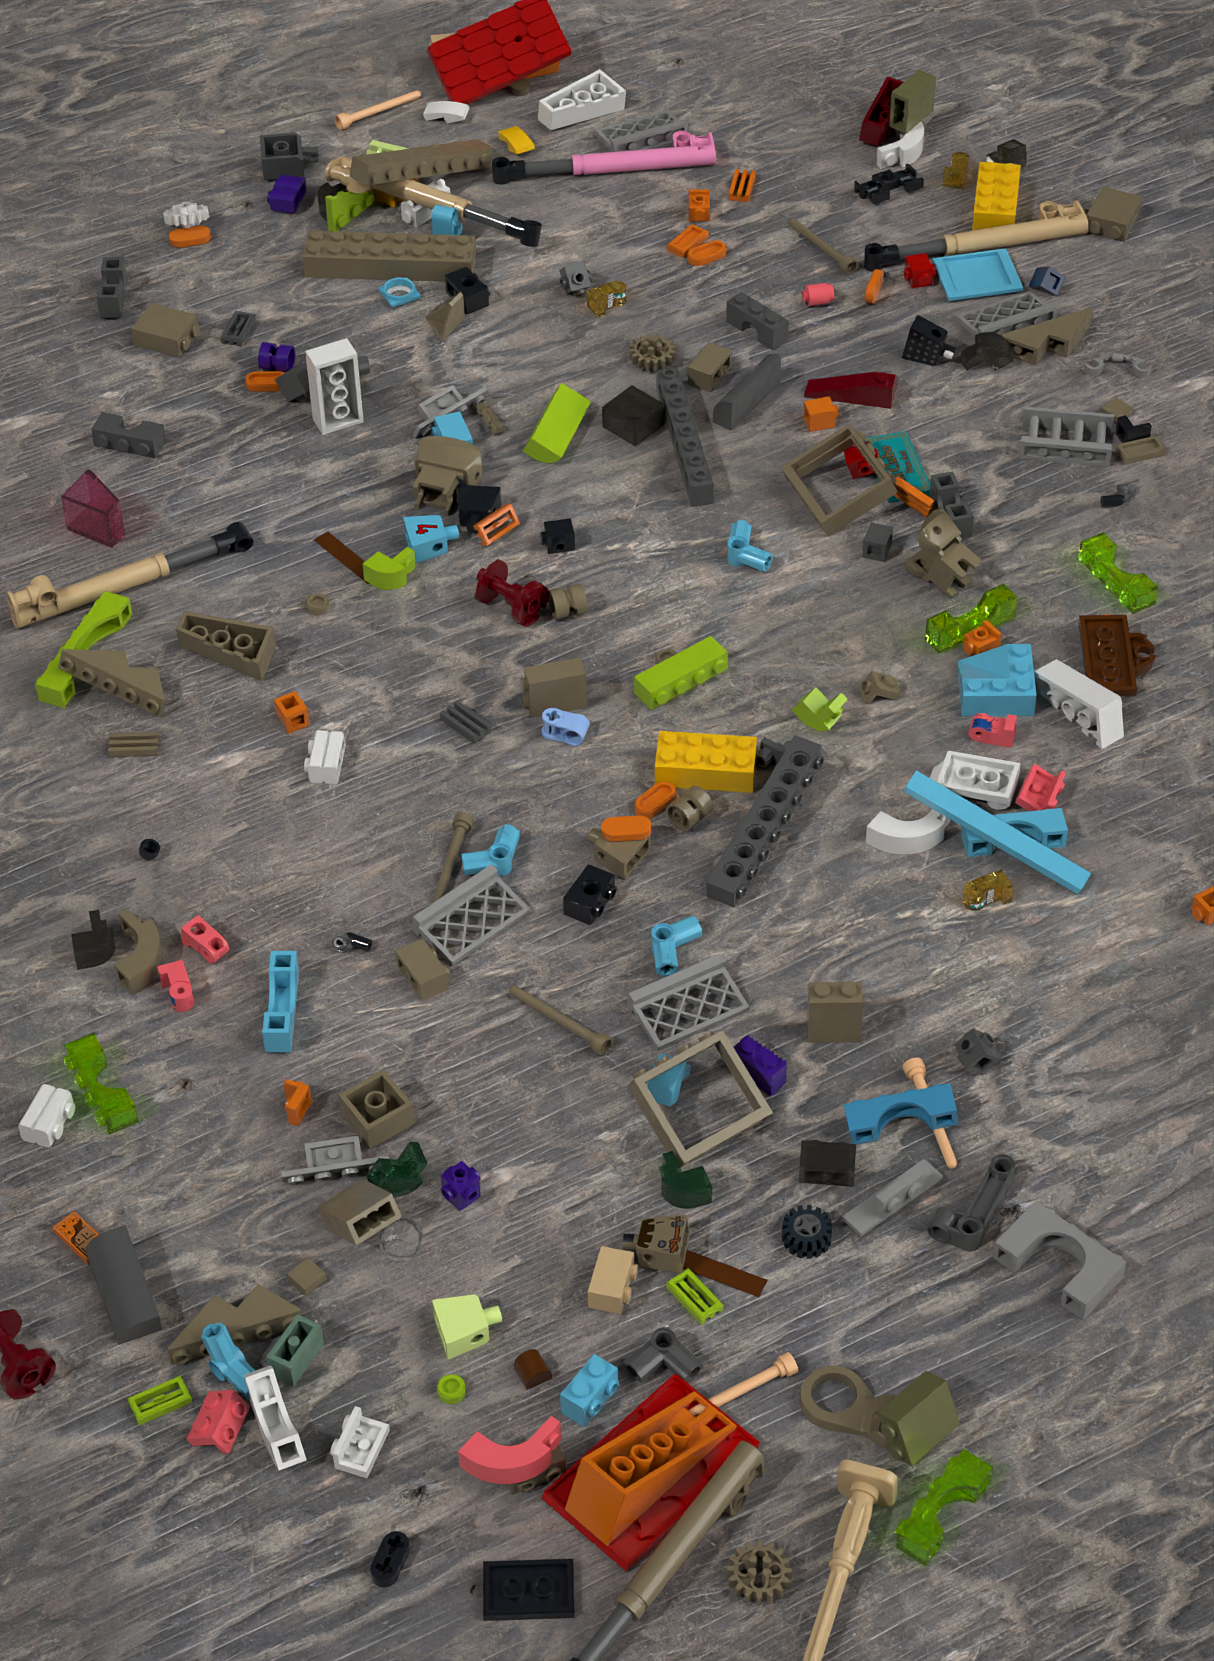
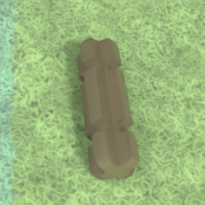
M486 402L478 403L476 406L477 412L494 435L502 434L504 426L492 409H490L489 405Z

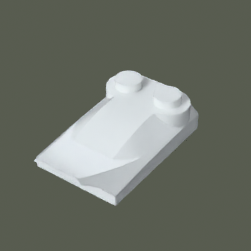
M948 751L945 759L933 768L930 779L958 795L985 800L991 808L1002 810L1009 807L1012 803L1018 784L1020 763Z

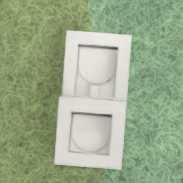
M452 101L430 102L427 104L423 116L426 121L444 117L447 124L465 120L469 106Z

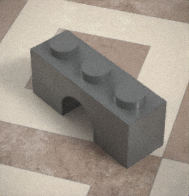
M103 257L101 267L102 284H99L97 292L100 318H121L127 283L124 257Z
M743 292L727 301L726 322L743 331L753 325L757 331V341L771 350H775L788 341L789 320Z
M105 412L100 414L91 428L94 446L152 458L157 457L166 442L163 424L143 420L139 427L126 430L124 428L123 416Z
M954 472L931 475L930 498L934 500L935 509L941 508L947 512L957 528L962 532L960 536L962 539L972 537L974 516L967 501L960 502V485Z

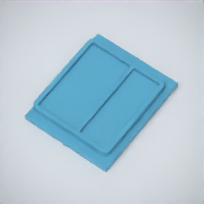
M1006 248L932 258L948 301L1023 291V286Z

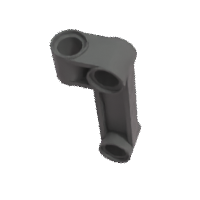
M1007 1154L994 1156L965 1213L946 1207L938 1208L927 1228L928 1234L939 1242H945L964 1251L971 1252L979 1249L982 1239L1009 1188L1014 1184V1159Z

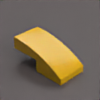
M517 126L498 131L499 139L506 142L508 150L516 155L535 149L531 139Z

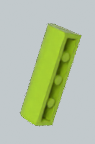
M561 382L549 400L523 452L543 463L559 461L591 401Z

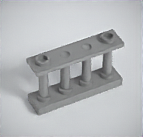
M1025 407L1023 426L1029 427V436L1021 437L1019 459L1109 467L1112 444L1105 443L1106 434H1112L1115 414ZM1038 428L1052 429L1051 438L1037 437ZM1061 430L1074 431V439H1060ZM1083 432L1097 433L1096 442L1082 441Z

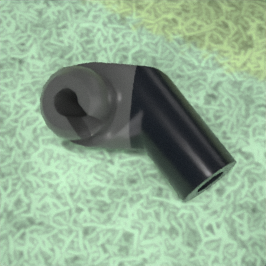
M1120 484L1117 486V492L1114 495L1101 496V507L1122 505L1130 497L1129 486L1127 484Z
M348 932L335 937L333 946L338 952H346L354 948L368 952L371 949L372 940Z

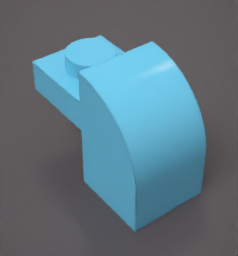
M661 1053L656 1061L667 1055ZM687 1061L649 1081L648 1089L657 1103L670 1107L678 1101L681 1083L689 1076L691 1065L686 1064Z

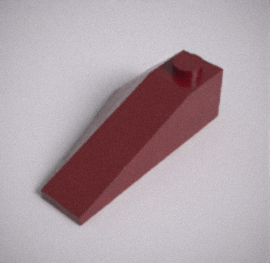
M867 372L808 380L804 397L818 399L830 396L831 401L891 409L898 384V376L885 372Z

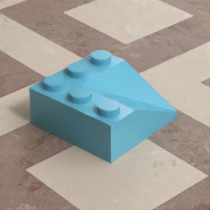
M1006 644L957 661L961 716H974L978 713H984L989 716H1007V714L1034 716L1036 687L1031 644Z

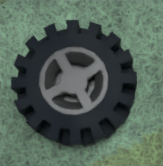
M800 1205L797 1212L792 1208L789 1215L786 1213L782 1223V1242L784 1241L785 1249L789 1248L790 1254L793 1255L797 1252L798 1258H802L803 1254H807V1259H812L813 1253L817 1258L821 1256V1251L825 1253L828 1250L832 1239L831 1218L828 1219L826 1212L821 1214V1208L816 1207L814 1211L812 1210V1205H807V1209L803 1210V1205Z

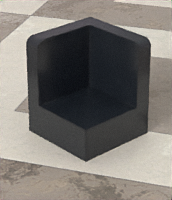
M1126 415L1120 416L1117 419L1116 436L1121 443L1148 438L1151 435L1152 426L1149 422L1133 426Z

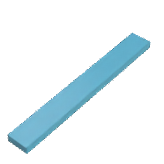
M917 770L904 788L903 792L1078 895L1091 875L1087 870Z

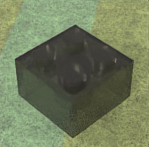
M633 385L602 406V427L634 446L640 444L665 425V404Z

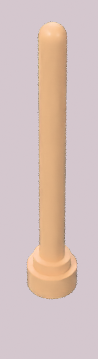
M416 90L352 114H345L344 112L337 114L334 117L335 124L340 131L347 129L354 121L421 97V92Z
M921 1058L907 1060L902 1066L906 1077L915 1083L917 1090L928 1088L924 1080L926 1068ZM944 1128L934 1129L933 1132L947 1167L950 1169L956 1168L957 1160Z
M786 1352L777 1357V1361L773 1362L774 1366L708 1400L716 1407H720L778 1376L781 1378L786 1376L788 1378L798 1373L796 1361L789 1352ZM698 1404L688 1411L696 1415L704 1411L706 1407Z

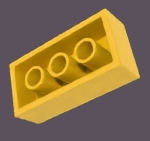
M979 162L972 231L1015 224L1021 165Z
M659 731L655 759V784L665 781L672 783L676 788L688 789L694 785L703 790L753 793L757 737Z

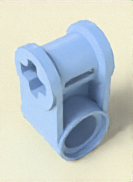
M548 708L542 713L544 726L541 733L545 739L578 746L583 742L590 723L584 715L562 711L557 708Z

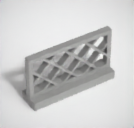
M667 110L597 129L595 134L611 152L665 148L673 145V134L675 132H688V122L685 119L679 120Z
M1028 291L956 315V321L978 339V347L983 350L998 345L1001 334L1057 318V306L1053 302L1046 304L1033 292Z
M492 864L413 916L412 931L418 937L422 935L451 966L530 914V908L497 876L498 870ZM497 886L503 892V897L488 896V891ZM473 901L484 902V911L468 909L469 904ZM487 902L502 904V912L486 911ZM505 904L516 905L520 911L516 914L504 913ZM453 914L465 915L464 924L449 922V917ZM467 917H483L482 926L467 924ZM486 917L501 919V922L497 927L485 926ZM434 927L445 928V936H433L429 931ZM448 929L463 930V938H447ZM466 931L481 932V938L478 940H466ZM446 944L461 945V951L452 956L446 950Z
M721 954L628 993L627 1008L631 1014L636 1015L657 1051L749 1011L748 1003L724 967L725 961ZM721 976L726 983L725 990L710 986L712 980ZM693 988L704 990L702 1000L687 996L689 990ZM708 992L722 996L720 1005L705 1001ZM727 997L737 1000L740 1006L731 1009L724 1007L723 1004ZM670 998L681 1000L679 1010L665 1006L666 1000ZM685 1002L700 1006L697 1015L682 1011ZM703 1007L718 1011L716 1017L712 1019L701 1017ZM652 1008L658 1010L659 1013L656 1020L645 1017L642 1011ZM662 1012L677 1016L674 1025L659 1021ZM680 1017L695 1021L693 1027L689 1029L678 1027ZM657 1027L672 1031L670 1037L660 1041L655 1034Z

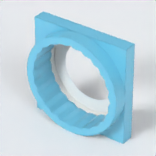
M407 277L390 279L383 286L378 287V291L392 308L421 298L414 283ZM396 290L408 292V294L403 296L391 295Z

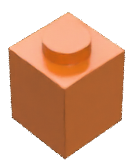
M830 396L804 401L803 418L809 432L835 427L836 418H838L839 413L837 405H833Z

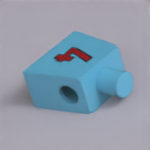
M439 515L403 517L405 537L408 547L415 552V563L446 554L448 552L447 540L459 538L457 525L444 527Z

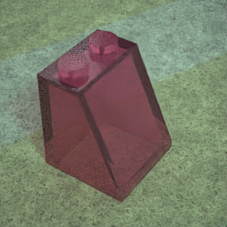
M88 469L61 496L67 530L113 548L125 535L120 501Z

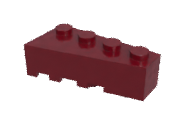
M886 77L862 121L859 141L878 147L896 130L889 127L891 95L896 88L904 83L903 81Z

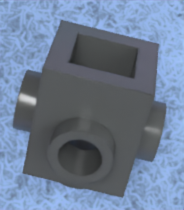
M584 261L559 269L561 275L560 285L566 294L581 295L586 293L585 289L591 286V273L586 269Z
M973 1028L954 1044L959 1053V1061L966 1069L983 1075L1001 1060L994 1046L996 1044L995 1040L987 1032L983 1033Z

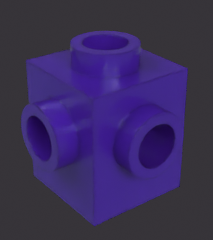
M460 1161L455 1166L448 1167L441 1175L442 1188L440 1190L444 1198L461 1211L481 1197V1178L475 1168H469L463 1161Z

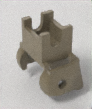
M428 436L420 439L415 460L417 478L412 486L413 495H418L414 503L415 509L419 510L422 504L444 509V516L449 517L458 500V478L461 479L465 476L463 485L478 486L483 471L480 449L466 441L450 437Z
M940 508L933 511L923 522L917 537L921 550L911 558H907L904 565L910 574L927 582L932 581L948 597L952 598L957 593L951 586L953 580L962 587L967 586L972 581V578L967 575L969 568L975 569L981 564L982 560L961 542L962 538L960 536L962 532L957 528L947 512Z

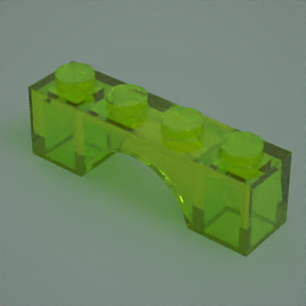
M1104 532L1080 542L1078 559L1081 564L1085 565L1093 573L1094 577L1106 586L1107 590L1120 601L1122 606L1126 607L1132 614L1156 605L1158 586L1145 573L1131 574L1118 569L1114 565L1117 545Z
M1004 583L984 592L979 603L962 616L952 617L945 610L926 619L925 640L938 653L946 651L962 643L964 634L982 626L985 620H988L996 627L1015 618L1018 597Z
M94 1032L64 1044L66 1056L63 1057L64 1063L68 1071H74L75 1075H73L78 1089H84L85 1093L83 1095L88 1107H94L96 1111L94 1116L99 1127L104 1126L108 1134L111 1135L139 1123L136 1106L126 1088H110L97 1081L101 1072L107 1068L104 1050Z
M965 1449L957 1457L952 1456L946 1464L945 1473L941 1478L935 1477L930 1484L929 1493L924 1499L920 1497L912 1508L911 1516L907 1520L905 1518L902 1519L895 1530L897 1535L896 1548L926 1567L943 1543L944 1530L937 1520L936 1515L944 1506L957 1501L976 1503L992 1481L993 1467Z

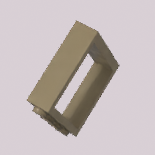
M851 424L846 425L781 467L788 482L827 536L832 535L897 493L894 483L897 481L891 471L886 472L884 470L886 466L880 457L875 458L876 452L871 444H865L864 441L866 439L862 432H856ZM855 445L880 479V482L826 516L801 481V478Z
M723 1030L716 1034L712 1031L704 1034L698 1039L700 1043L694 1046L690 1043L684 1045L676 1051L678 1055L671 1059L668 1055L654 1063L656 1067L649 1071L646 1068L639 1070L632 1075L634 1079L627 1086L677 1170L763 1122L773 1114ZM715 1045L754 1109V1112L685 1150L646 1083Z

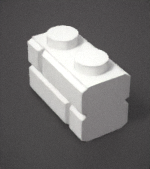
M317 730L314 740H309L308 754H310V758H305L304 771L308 772L311 783L325 782L326 784H337L339 782L346 747L343 732L331 731L329 733L328 731Z
M43 1084L18 1125L21 1138L24 1141L37 1143L40 1146L49 1148L55 1139L61 1137L64 1128L63 1124L67 1118L71 1119L75 1112V1104L73 1103L70 1091L61 1088L56 1089L54 1086Z

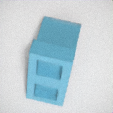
M435 205L432 211L433 235H460L463 228L462 223H458L457 208Z

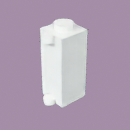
M443 179L434 180L428 184V186L450 193V188L445 186ZM405 200L401 203L402 220L416 228L432 218V209L415 204L411 200Z

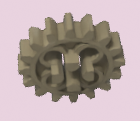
M648 333V337L640 335V340L634 339L633 344H630L629 358L632 359L633 365L638 364L639 369L642 367H646V371H649L650 368L656 371L659 367L666 369V365L671 366L672 361L676 360V345H674L673 340L668 341V336L661 338L659 333L656 336Z
M758 1540L757 1546L753 1547L748 1541L746 1542V1550L737 1547L735 1556L729 1557V1566H727L729 1588L735 1587L736 1597L744 1594L745 1603L747 1604L752 1598L756 1599L757 1606L761 1605L762 1599H766L769 1604H772L774 1595L782 1598L783 1589L789 1590L790 1579H792L790 1558H783L784 1550L782 1548L774 1551V1543L772 1542L767 1547H764L762 1540ZM758 1557L763 1558L762 1588L756 1587V1563ZM745 1570L747 1574H742L740 1571ZM775 1571V1572H778L779 1574H777V1575H772V1572Z

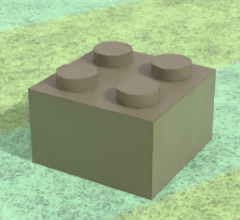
M385 1070L338 1094L341 1115L369 1149L415 1124L413 1104Z

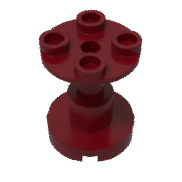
M500 559L491 563L486 569H480L476 577L478 583L474 596L477 601L489 603L500 594L505 597V603L512 607V619L517 624L528 627L539 619L540 615L537 613L541 607L545 609L548 603L549 590L547 587L535 580L525 586L518 583L513 585L507 583L508 566Z
M15 1309L0 1311L1 1364L5 1367L0 1378V1385L10 1398L18 1400L36 1393L33 1388L40 1383L44 1387L54 1375L56 1363L45 1349L35 1348L28 1350L24 1344H16L13 1339L21 1329L22 1320Z

